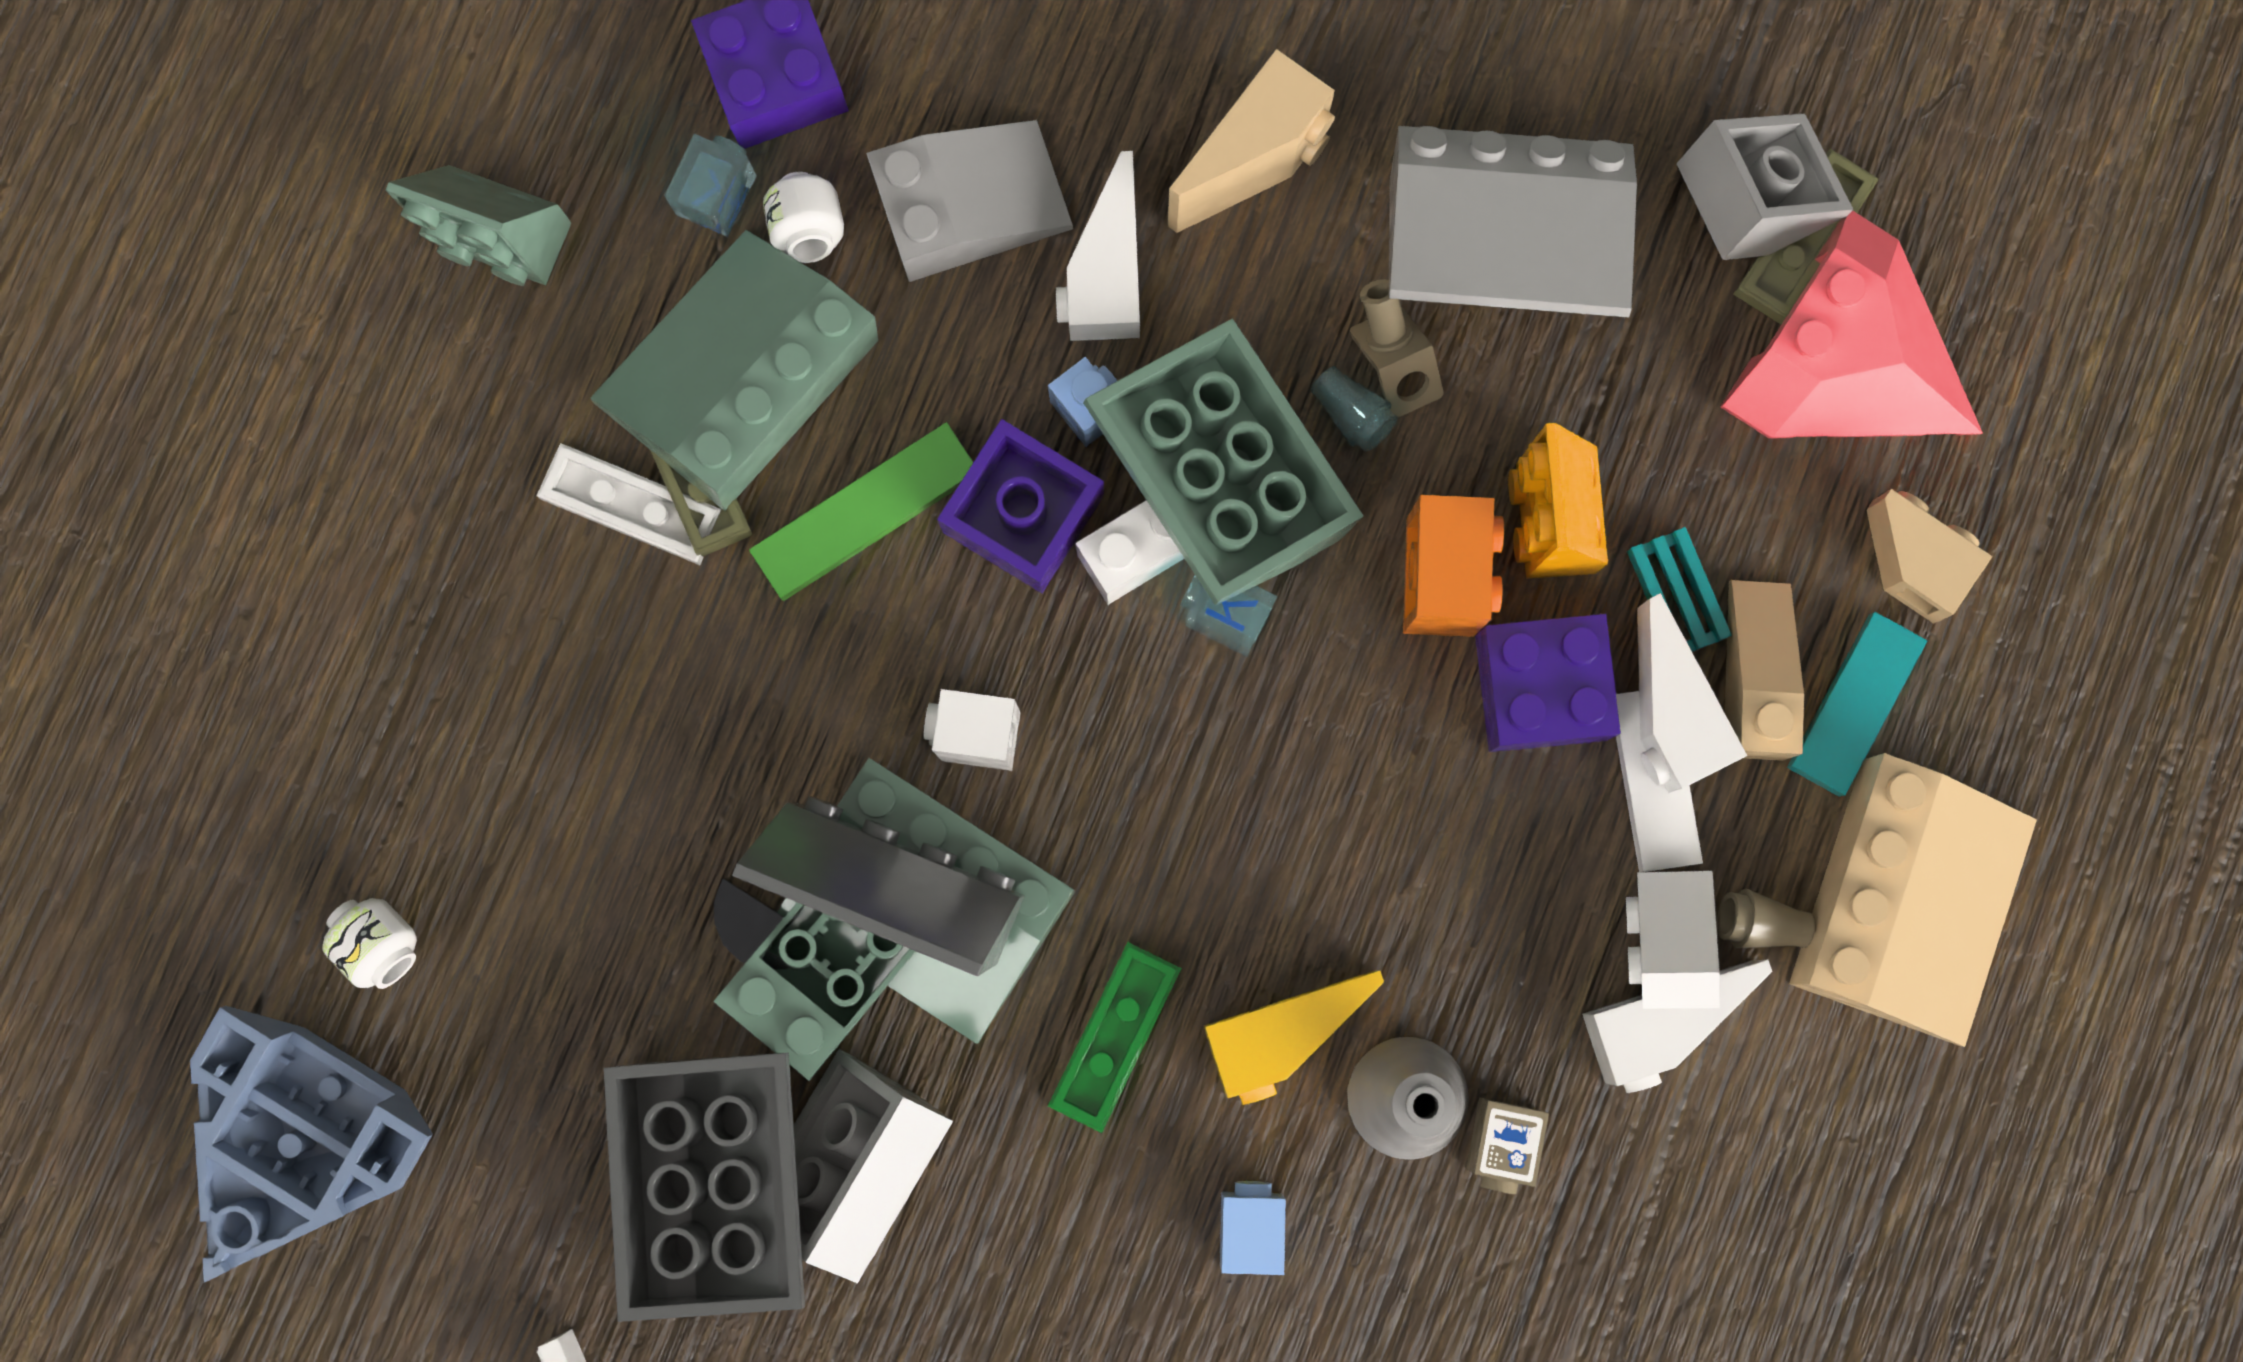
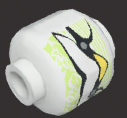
M793 172L785 175L781 180L772 185L764 196V214L770 242L774 248L781 250L795 260L802 263L822 260L830 255L833 248L844 235V222L838 194L829 181L806 172Z
M371 898L357 903L355 900H349L335 909L327 919L326 925L330 929L324 937L322 950L327 958L354 986L369 988L376 985L378 989L386 988L404 976L414 964L416 955L413 951L416 946L417 936L409 924L385 900Z

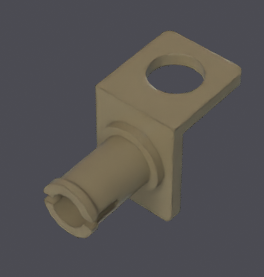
M1376 280L1365 285L1360 292V299L1364 304L1367 320L1351 327L1350 333L1352 339L1377 371L1388 413L1392 418H1398L1443 396L1444 392L1432 344L1401 307L1399 299L1389 298V280ZM1415 371L1425 374L1424 385L1417 393L1407 397L1397 394V386L1404 376Z

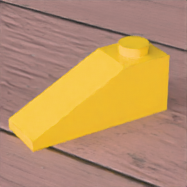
M1371 971L1204 1025L1227 1098L1239 1095L1242 1105L1276 1095L1274 1083L1288 1079L1384 983L1381 971Z

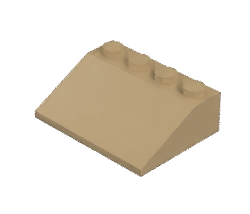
M1883 753L1864 759L1858 771L1812 912L1815 921L1814 935L1811 943L1806 948L1800 949L1789 984L1965 1047L2037 819L1942 773Z

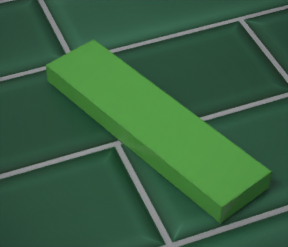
M946 422L749 549L780 599L785 601L955 491L970 469L973 461Z

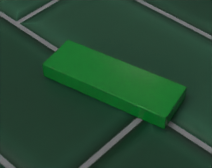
M1127 942L1048 1107L1100 1133L1103 1132L1182 968Z

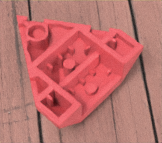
M1854 211L1838 222L1815 258L1817 262L1821 263L1765 351L1750 359L1720 406L1767 438L1983 434L1900 241Z

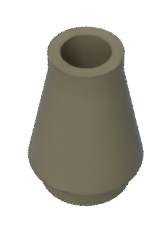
M1742 889L1739 893L1729 892L1722 899L1717 916V930L1720 938L1731 941L1735 948L1780 946L1806 948L1812 941L1815 921L1810 912L1794 909L1752 890Z

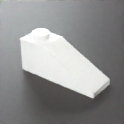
M1133 151L1120 152L1067 266V287H1056L1057 322H1069L1070 341L1140 338Z
M1660 593L1637 608L1640 739L1646 749L1641 754V758L1653 782L1658 786L1664 784L1668 793L1683 789L1746 757L1747 754Z
M1751 960L1719 970V1008L1643 1009L1642 995L1583 1013L1582 1015L1605 1084L1614 1086L1624 1085L1626 1093H1632L1662 1083L1659 1073L1676 1068L1772 972L1769 961Z

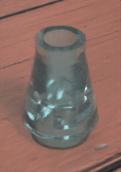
M1335 366L1323 372L1311 388V393L1320 400L1350 446L1359 445L1365 452L1370 451L1386 438L1397 423L1398 417L1390 410L1391 402L1347 377Z

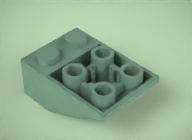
M450 165L390 181L385 190L403 208L401 216L421 227L419 234L438 245V254L464 266H470L473 259L492 266L491 273L505 281L524 286L526 279L543 285L547 284L571 226V221L558 204Z
M796 903L713 1002L774 1053H789V1065L810 1081L916 951ZM769 951L780 957L788 968L773 969L762 958Z

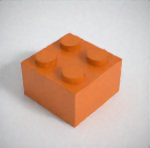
M1420 495L1407 517L1403 634L1474 637L1490 622L1492 612H1500L1501 576H1492L1494 552L1501 553L1503 547L1504 519L1503 516H1494L1495 498Z

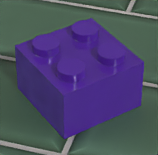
M745 0L691 20L728 123L741 150L849 111L808 0Z
M1001 419L937 521L944 534L1043 594L1103 499L1104 481Z
M1606 614L1487 625L1475 636L1489 752L1601 742L1621 734Z

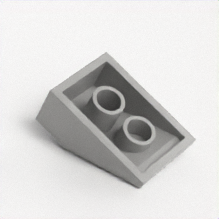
M1037 120L926 134L866 153L909 282L1073 229Z

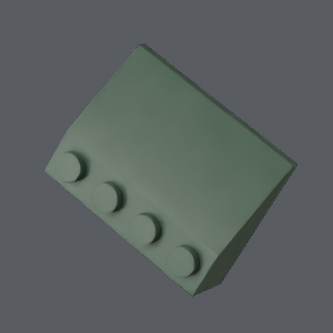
M745 230L590 399L636 439L669 464L676 472L703 492L716 505L726 511L731 502L745 490L878 342L875 316L829 279Z
M1233 318L1085 398L1083 402L1214 605L1222 603L1306 561L1341 540L1363 517V514Z
M868 758L837 805L843 809L840 820L859 828L863 827L866 819L890 827L900 832L898 844L920 852L923 842L944 849L958 856L955 867L976 876L981 866L990 868L1015 879L1012 890L1025 895L999 961L991 969L977 977L915 952L888 985L908 1000L978 1044L1075 891ZM785 898L778 913L785 917L797 902Z

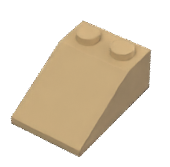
M1276 49L1169 188L1168 227L1178 233L1292 177L1302 162L1311 166L1321 155L1330 140L1326 132L1335 118L1330 113L1335 90Z

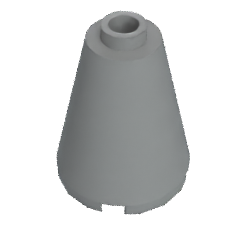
M1391 1038L1376 1045L1354 1066L1347 1087L1348 1111L1355 1128L1369 1145L1379 1152L1394 1158L1419 1159L1439 1152L1457 1136L1467 1115L1469 1102L1468 1088L1461 1068L1446 1050L1431 1041L1421 1038ZM1424 1093V1104L1415 1113L1413 1102L1418 1095Z

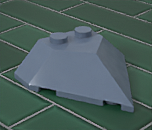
M229 1006L220 1007L190 1059L191 1084H198L200 1120L194 1122L200 1222H206L208 1256L202 1258L204 1283L402 1188L433 1135L406 1090L304 1027Z

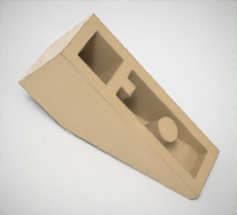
M1731 580L1728 592L1727 625L1732 636L1727 638L1725 715L1747 754L1744 758L1783 761L1801 755L1803 753L1804 688L1791 584Z

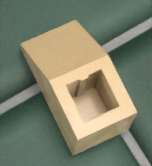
M1890 489L1874 499L1867 508L1883 589L1934 624L1954 615L1993 556L1978 547L1980 544L1979 540L1969 531L1956 525L1946 526L1928 514L1929 507L1918 497L1908 492L1899 491L1897 493Z

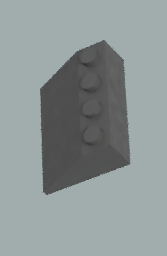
M808 796L805 805L787 802L738 861L732 876L977 977L997 965L1025 895L1012 890L1015 879L1005 874L981 866L976 876L955 867L958 856L924 842L920 852L897 843L900 836L899 831L869 819L865 820L862 828L840 820L843 812L842 808L813 796Z
M789 1053L661 1061L604 1068L618 1322L805 1308Z

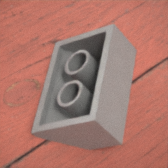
M840 1049L793 1125L802 1260L806 1263L858 1283L953 1121L920 1096Z

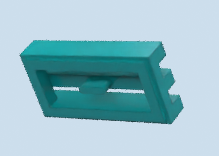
M1686 527L1666 536L1663 535L1655 538L1648 543L1634 546L1627 551L1647 600L1661 593L1667 604L1647 557L1654 553L1656 554L1691 636V640L1686 642L1692 652L1732 636ZM1672 546L1675 547L1709 627V633H1705L1669 549Z

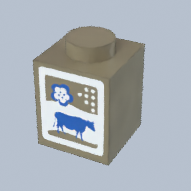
M1479 1097L1466 1170L1475 1175L1482 1176L1480 1187L1509 1194H1517L1518 1184L1536 1187L1549 1113Z

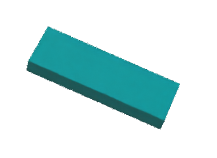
M1877 612L1869 614L1803 736V753L1792 757L1786 768L1838 797L1845 796L1928 640Z

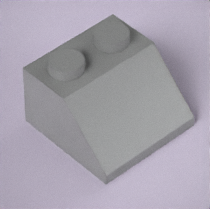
M1805 114L1714 120L1677 162V166L1722 260L1770 255L1847 217L1854 210Z

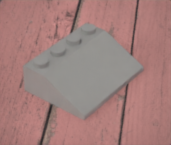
M1398 126L1389 181V298L1629 317L1632 309L1637 192L1633 144L1617 143L1611 140L1563 139L1550 135L1537 137L1499 134L1494 131L1448 130L1433 126Z

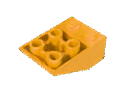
M1547 423L1533 442L1529 444L1524 454L1519 457L1516 469L1509 471L1508 489L1510 502L1512 505H1520L1522 526L1514 529L1515 559L1517 563H1525L1526 579L1597 574L1608 564L1597 446L1557 423Z

